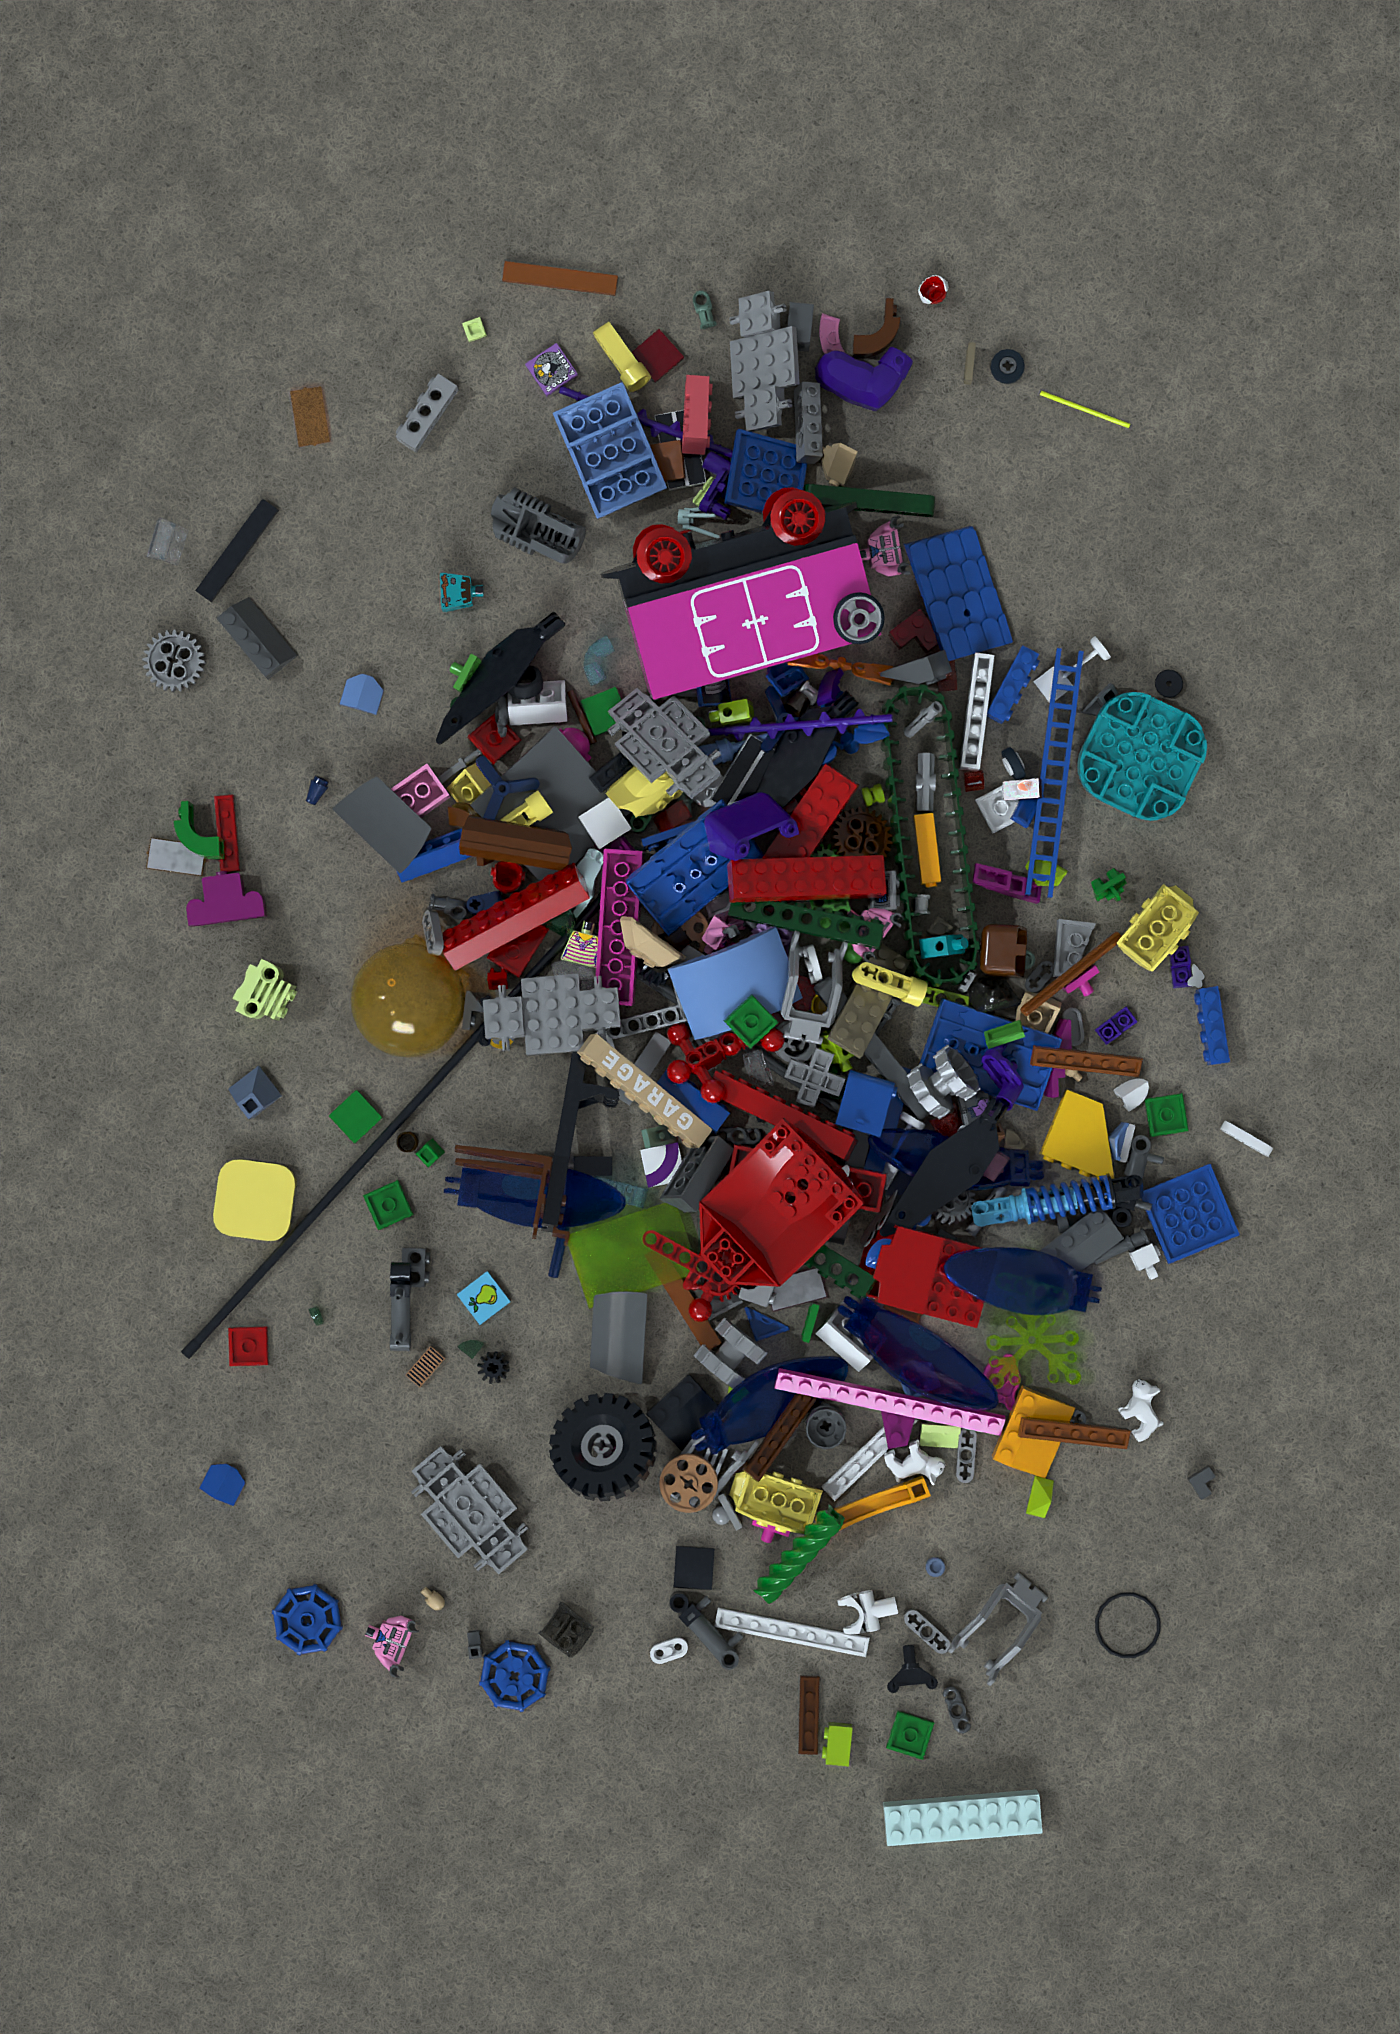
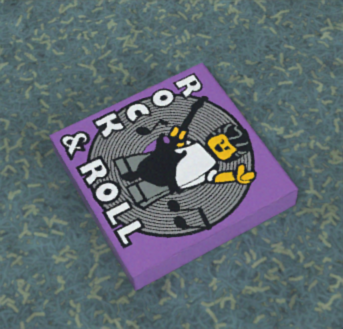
M557 343L525 364L546 397L578 376Z

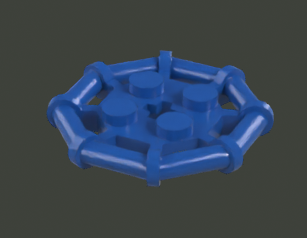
M318 1584L294 1589L288 1588L287 1593L276 1608L272 1609L277 1635L275 1638L277 1641L280 1640L299 1656L305 1653L327 1651L328 1646L339 1631L343 1629L338 1599H334L318 1587ZM311 1594L309 1600L298 1601L296 1598L299 1595ZM315 1595L327 1602L328 1605L323 1607L314 1600ZM292 1600L294 1603L289 1613L283 1612L284 1608ZM330 1608L333 1623L327 1622L326 1611ZM308 1615L311 1616L310 1620L312 1621V1623H307L305 1625L303 1623L304 1619L302 1617H307ZM282 1617L287 1618L288 1630L286 1631L283 1630ZM326 1627L331 1628L328 1635L322 1640L320 1634ZM291 1633L300 1640L299 1645L286 1635ZM308 1639H316L318 1644L303 1646L304 1641Z
M505 1640L504 1644L488 1655H484L479 1686L483 1687L494 1703V1707H504L523 1712L525 1708L538 1699L545 1697L548 1673L551 1669L536 1650L535 1645ZM512 1650L527 1652L525 1657L513 1655ZM504 1652H508V1657L498 1662L495 1660ZM530 1655L533 1657L539 1668L534 1669L533 1666L530 1664V1662L528 1661ZM491 1664L497 1667L494 1678H489ZM511 1671H514L515 1673H516V1672H519V1673H520V1675L518 1676V1679H519V1680H517V1681H516L515 1679H512V1680H511V1679H510V1677H511V1673H510V1672H511ZM541 1673L537 1688L533 1685L534 1675ZM490 1683H496L499 1689L501 1690V1694L499 1695V1697L491 1687ZM529 1689L535 1692L522 1701L521 1695ZM505 1694L517 1696L518 1702L503 1700L502 1698Z

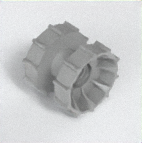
M946 1045L933 1056L937 1072L934 1073L931 1068L921 1063L907 1074L910 1089H912L918 1102L922 1104L930 1115L938 1117L939 1120L954 1108L949 1093L953 1091L956 1096L967 1101L981 1089L977 1080L978 1077L970 1067L969 1062L964 1059L957 1049L955 1050L949 1045Z
M723 1318L715 1330L726 1341L716 1353L702 1344L693 1356L724 1383L738 1391L747 1379L736 1370V1367L745 1356L756 1364H760L768 1353L737 1326Z

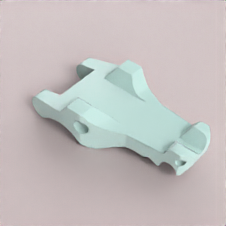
M595 848L588 849L586 855L577 865L578 870L585 879L590 899L576 906L572 914L575 918L579 917L594 897L595 880L603 865L604 856L602 852Z

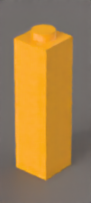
M934 814L914 815L913 822L920 882L926 888L937 887V883L941 882Z

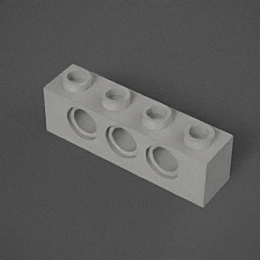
M439 373L436 377L430 379L427 385L429 388L425 393L422 392L417 399V406L415 409H410L406 416V422L404 425L401 424L396 430L397 441L416 453L459 391L457 385ZM434 393L441 394L439 400L431 399ZM423 409L431 410L428 416H422L421 411ZM418 424L420 429L417 432H412L410 430L412 425Z
M801 382L794 389L797 463L815 464L823 457L820 383Z

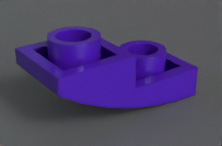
M841 668L827 672L824 675L817 695L818 706L823 704L829 705L837 699L836 696L841 691L838 684L844 675Z
M1180 946L1172 955L1169 954L1173 988L1192 987L1188 985V980L1192 977L1189 946Z
M1125 1006L1097 1027L1095 1031L1107 1045L1137 1023L1138 1020L1129 1008Z

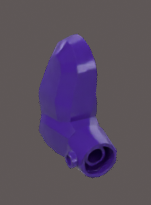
M890 347L878 361L879 365L873 367L866 362L854 359L845 352L834 350L825 353L818 360L815 367V379L820 383V387L834 393L846 402L872 411H878L896 393L902 380H905L913 361L902 351Z

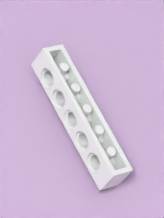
M975 653L973 656L959 769L978 772L980 769L994 655Z

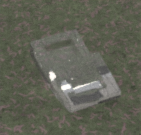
M762 1049L742 1054L753 1086L761 1089L774 1086L770 1067L766 1068Z

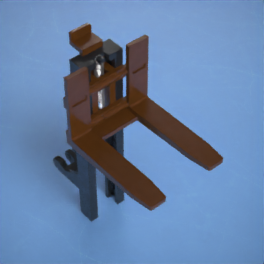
M578 1051L572 1052L553 1161L550 1156L455 1145V1152L531 1165L524 1166L456 1158L455 1165L541 1180L532 1239H536L539 1220L543 1219L541 1231L551 1232L552 1237L564 1238V1246L569 1244L570 1232L557 1230L558 1225L562 1226L564 1214H561L560 1211L561 1206L565 1207L567 1195L563 1194L578 1109L597 1103H603L606 1108H616L620 1096L617 1089L583 1083L586 1063L580 1059L581 1056L577 1053ZM545 1186L548 1187L547 1197L544 1194Z

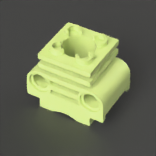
M261 959L258 967L252 964L249 965L243 984L234 994L233 999L239 1001L235 1011L254 1019H260L266 1015L279 1021L288 1012L286 1006L289 1000L293 1001L297 994V991H295L296 986L283 980L284 973L280 967ZM271 970H274L275 976L274 978L270 979L269 972ZM256 1004L257 1011L253 1014L251 1008Z

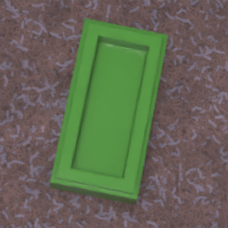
M1021 1020L984 1031L988 1049L1025 1037Z

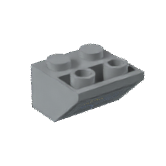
M885 871L886 894L881 898H870V908H882L894 912L896 907L900 906V896L896 895V888L899 887L896 871Z

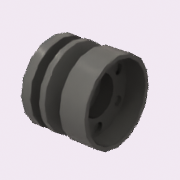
M828 1403L819 1404L813 1407L807 1414L805 1421L806 1433L813 1445L821 1449H832L840 1445L845 1438L846 1422L842 1411L838 1407ZM823 1421L830 1423L829 1428L825 1429V1427L822 1426Z

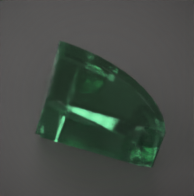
M315 1306L308 1309L316 1326L324 1323L319 1307Z
M469 1340L461 1343L458 1348L473 1359L484 1343L478 1340Z

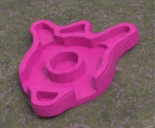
M1007 1353L1002 1358L988 1363L983 1370L980 1382L971 1388V1394L974 1397H979L988 1393L991 1404L1003 1403L1008 1410H1012L1015 1403V1393L1021 1381L1019 1370L1015 1364V1357Z

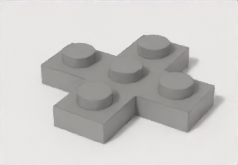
M815 1047L809 1064L790 1059L784 1077L802 1083L796 1097V1102L814 1108L821 1090L836 1096L840 1095L846 1078L828 1071L834 1053Z

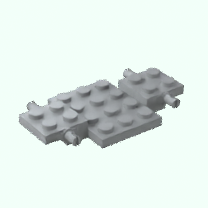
M770 290L738 298L739 315L729 318L731 325L740 323L741 337H745L730 341L733 398H744L745 403L744 410L735 412V418H745L746 431L749 432L782 425V409L792 407V404H790L792 403L791 399L785 400L784 388L800 385L796 327L790 326L780 329V313L786 312L787 309L785 308L787 307L784 303L776 306L774 292Z
M636 688L608 711L616 723L607 731L611 736L620 729L627 733L615 743V746L650 783L667 772L674 782L666 790L667 794L671 797L675 792L681 790L693 799L721 776L720 771L713 764V761L720 757L721 753L715 749V751L707 756L697 747L710 736V732L675 696H672L658 707L654 703L657 699L653 700L651 695L643 694Z
M578 973L521 979L522 997L506 996V985H498L499 997L483 1000L485 1038L502 1040V1051H510L509 1039L525 1037L527 1056L576 1052L584 1044L585 1031H598V1035L607 1041L606 1030L621 1027L618 988L602 987V976H598V979L597 976H594L595 988L580 991Z
M441 1445L412 1470V1473L419 1482V1485L411 1491L412 1494L417 1497L425 1490L435 1500L421 1515L457 1558H460L473 1546L482 1557L473 1565L476 1570L479 1571L487 1564L493 1567L499 1575L528 1550L520 1535L529 1528L523 1522L518 1528L514 1529L504 1520L518 1507L481 1463L466 1475L458 1463L466 1455L463 1449H460L452 1456Z

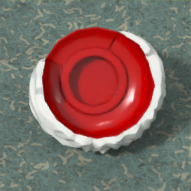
M932 275V277L926 278L919 285L918 289L921 301L926 304L942 302L947 295L948 282L939 275Z

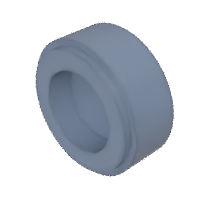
M931 1557L927 1560L925 1568L930 1576L939 1577L945 1571V1564L939 1557Z

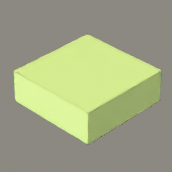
M480 317L462 323L469 342L487 336Z

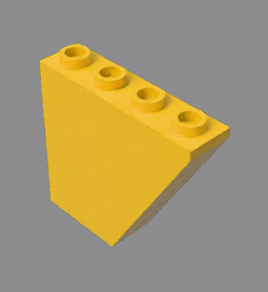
M1065 1090L1040 1151V1154L1044 1155L1043 1159L1054 1163V1160L1061 1162V1167L1069 1170L1074 1167L1079 1170V1174L1089 1177L1090 1174L1096 1176L1099 1182H1101L1099 1176L1106 1175V1173H1109L1111 1179H1114L1103 1104Z

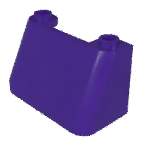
M758 792L710 812L704 821L710 852L734 861L747 856L750 850L749 839L775 828L779 829L781 835L787 838L799 834L796 821L769 794Z

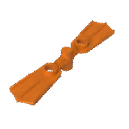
M817 653L787 662V665L816 669H825L831 666L834 670L841 668L843 672L851 670L855 676L889 686L894 680L881 677L879 674L893 666L862 662L852 665V663L846 662L844 657H839L838 660L830 659L829 661L825 655Z

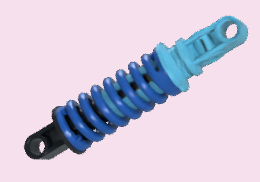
M1106 1173V1175L1099 1176L1101 1184L1097 1177L1090 1179V1185L1086 1179H1081L1080 1188L1075 1180L1070 1182V1187L1065 1182H1061L1059 1189L1055 1184H1051L1049 1190L1045 1186H1040L1039 1192L1033 1187L1022 1188L1021 1195L1019 1196L1009 1195V1197L975 1202L971 1207L973 1222L975 1225L983 1227L1009 1221L1016 1222L1023 1218L1026 1219L1028 1224L1038 1222V1216L1041 1221H1045L1046 1214H1049L1051 1219H1055L1057 1212L1060 1213L1061 1217H1065L1066 1211H1070V1214L1074 1216L1077 1213L1078 1206L1081 1213L1085 1214L1087 1212V1204L1090 1205L1092 1212H1096L1098 1202H1100L1102 1210H1115L1116 1203L1139 1200L1143 1197V1180L1139 1175L1111 1179L1110 1174Z

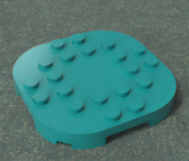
M1141 692L1119 694L1111 698L1100 709L1080 750L1077 770L1081 784L1097 800L1135 818L1152 821L1171 816L1184 804L1191 784L1206 758L1207 740L1205 739L1203 728L1190 714L1176 709L1151 695Z

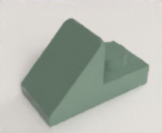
M665 1125L641 1130L645 1149L677 1142V1138L668 1132L669 1128Z

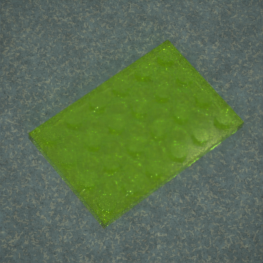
M662 1203L570 1234L568 1246L589 1309L593 1308L595 1295L623 1291L642 1292L687 1276L689 1269L644 1245L642 1240L643 1234L646 1231L653 1230L691 1250L678 1208ZM649 1233L645 1240L648 1244H654L657 1238L655 1234ZM669 1242L665 1243L662 1247L663 1252L667 1254L671 1253L674 1249L673 1245ZM682 1252L679 1256L680 1261L687 1263L690 1260V1254Z

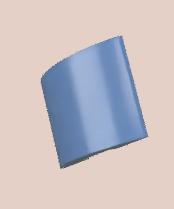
M623 382L553 413L597 519L667 489L654 453Z
M776 927L742 939L739 943L706 956L701 955L668 968L694 1039L706 1038L732 1030L723 1020L751 994L771 1014L781 1010L788 982V957ZM798 984L792 1004L803 998Z

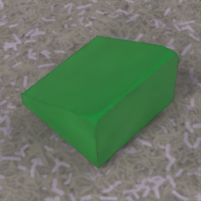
M432 1138L415 1154L429 1168L445 1151Z

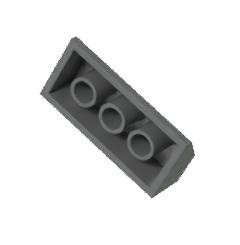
M249 597L230 606L217 617V620L268 680L297 657L296 653Z
M708 1136L700 1148H691L659 1199L684 1212H697L699 1210V1201L712 1190V1186L721 1176L724 1166L730 1161L734 1149L720 1136Z
M1099 1205L1096 1212L1091 1211L1038 1253L1064 1286L1124 1238Z

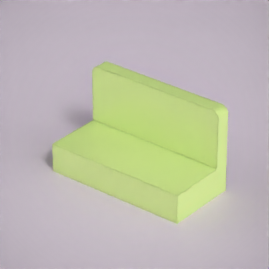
M921 1422L920 1446L958 1448L961 1427Z

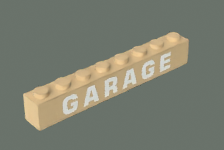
M590 1034L577 1053L581 1056L580 1059L584 1063L594 1066L596 1073L602 1077L606 1076L611 1080L610 1084L613 1087L622 1089L628 1099L639 1103L641 1110L646 1113L650 1112L657 1123L667 1126L669 1128L668 1132L675 1137L679 1136L683 1140L682 1143L688 1148H700L713 1130L598 1034Z

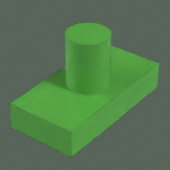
M470 654L464 666L454 662L450 667V673L459 676L453 686L459 693L462 692L482 662L477 656Z

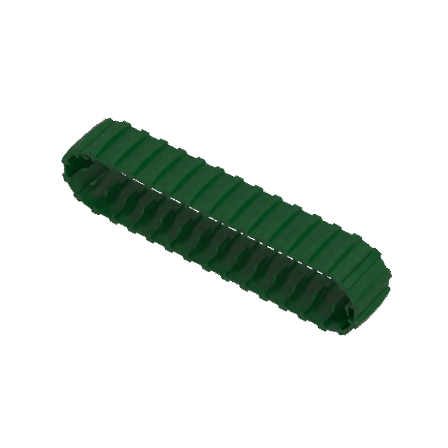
M920 684L919 687L912 688L903 686L897 690L896 695L892 699L885 700L882 706L884 715L891 714V712L898 715L900 710L894 707V703L900 699L907 706L909 704L907 696H918L917 704L919 705L922 697L930 700L932 703L937 701L942 705L941 717H935L934 722L943 723L945 735L937 736L936 741L946 742L947 754L940 755L938 760L948 761L949 774L941 775V779L950 780L951 793L943 794V798L953 800L954 811L946 813L945 817H955L956 831H951L947 834L948 836H957L958 850L950 851V855H959L961 869L953 870L952 874H961L963 888L955 889L954 893H964L965 907L958 908L957 912H966L968 926L960 927L959 931H968L970 946L965 950H971L969 961L963 959L958 961L966 967L959 976L958 973H955L953 967L949 969L952 979H940L941 969H937L936 976L932 977L924 971L930 964L927 963L921 968L917 962L916 956L921 955V951L914 950L913 937L921 936L922 932H912L911 918L919 917L920 913H910L909 899L917 898V894H908L906 883L908 879H914L915 875L905 874L904 861L912 860L913 855H903L902 842L910 841L911 838L910 836H901L899 824L907 822L908 817H899L897 808L899 803L906 802V798H896L895 785L903 784L904 780L894 778L893 766L901 765V760L892 759L890 749L893 746H898L899 741L889 740L888 736L881 741V750L886 754V759L883 761V769L888 771L885 786L886 789L890 790L891 796L887 800L888 807L892 809L893 816L890 818V826L895 829L892 844L897 846V855L894 857L896 865H899L900 874L897 876L899 884H901L902 893L899 896L900 903L904 905V912L901 915L905 917V919L901 918V920L906 922L907 930L903 933L904 940L908 941L909 950L906 952V959L911 960L912 966L915 969L913 974L917 978L923 977L930 981L931 986L939 987L942 983L949 982L952 985H957L962 982L963 975L969 971L973 972L977 967L975 958L977 950L980 949V943L976 941L975 937L978 925L973 920V912L976 911L975 903H971L970 894L973 892V885L969 883L968 879L971 867L966 862V855L969 853L968 846L964 845L966 827L962 826L961 818L964 816V809L959 804L962 792L961 788L957 787V779L960 776L959 770L955 768L954 763L957 759V752L952 746V742L955 739L954 730H950V723L953 720L952 712L948 711L944 703L945 697L941 693L936 694L929 690L927 685ZM897 722L883 723L887 730L897 726Z

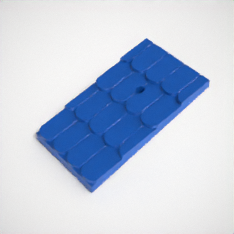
M973 526L904 544L940 651L945 650L948 661L1013 643L1005 614L1002 611L997 591L993 586L987 562Z
M722 799L700 815L695 822L680 832L674 840L650 857V860L626 879L628 887L668 936L729 886L727 864L731 859L710 852L704 825L705 817L710 812L727 806ZM749 839V853L742 859H761L763 852L753 839Z
M941 998L919 1064L922 1063L924 1066L931 1068L934 1073L937 1072L933 1056L946 1045H949L951 1048L957 1049L964 1059L969 1062L970 1067L978 1077L980 1090L997 1097L1001 1089L997 1087L985 1071L982 1063V1057L986 1050H988L984 1031L1012 1023L1013 1021ZM1022 1025L1025 1037L1008 1042V1046L1002 1053V1056L1008 1059L1010 1063L1015 1062L1018 1068L1016 1071L1023 1079L1024 1088L1015 1104L1038 1111L1052 1068L1032 1066L1030 1064L1033 1045L1060 1048L1062 1039Z

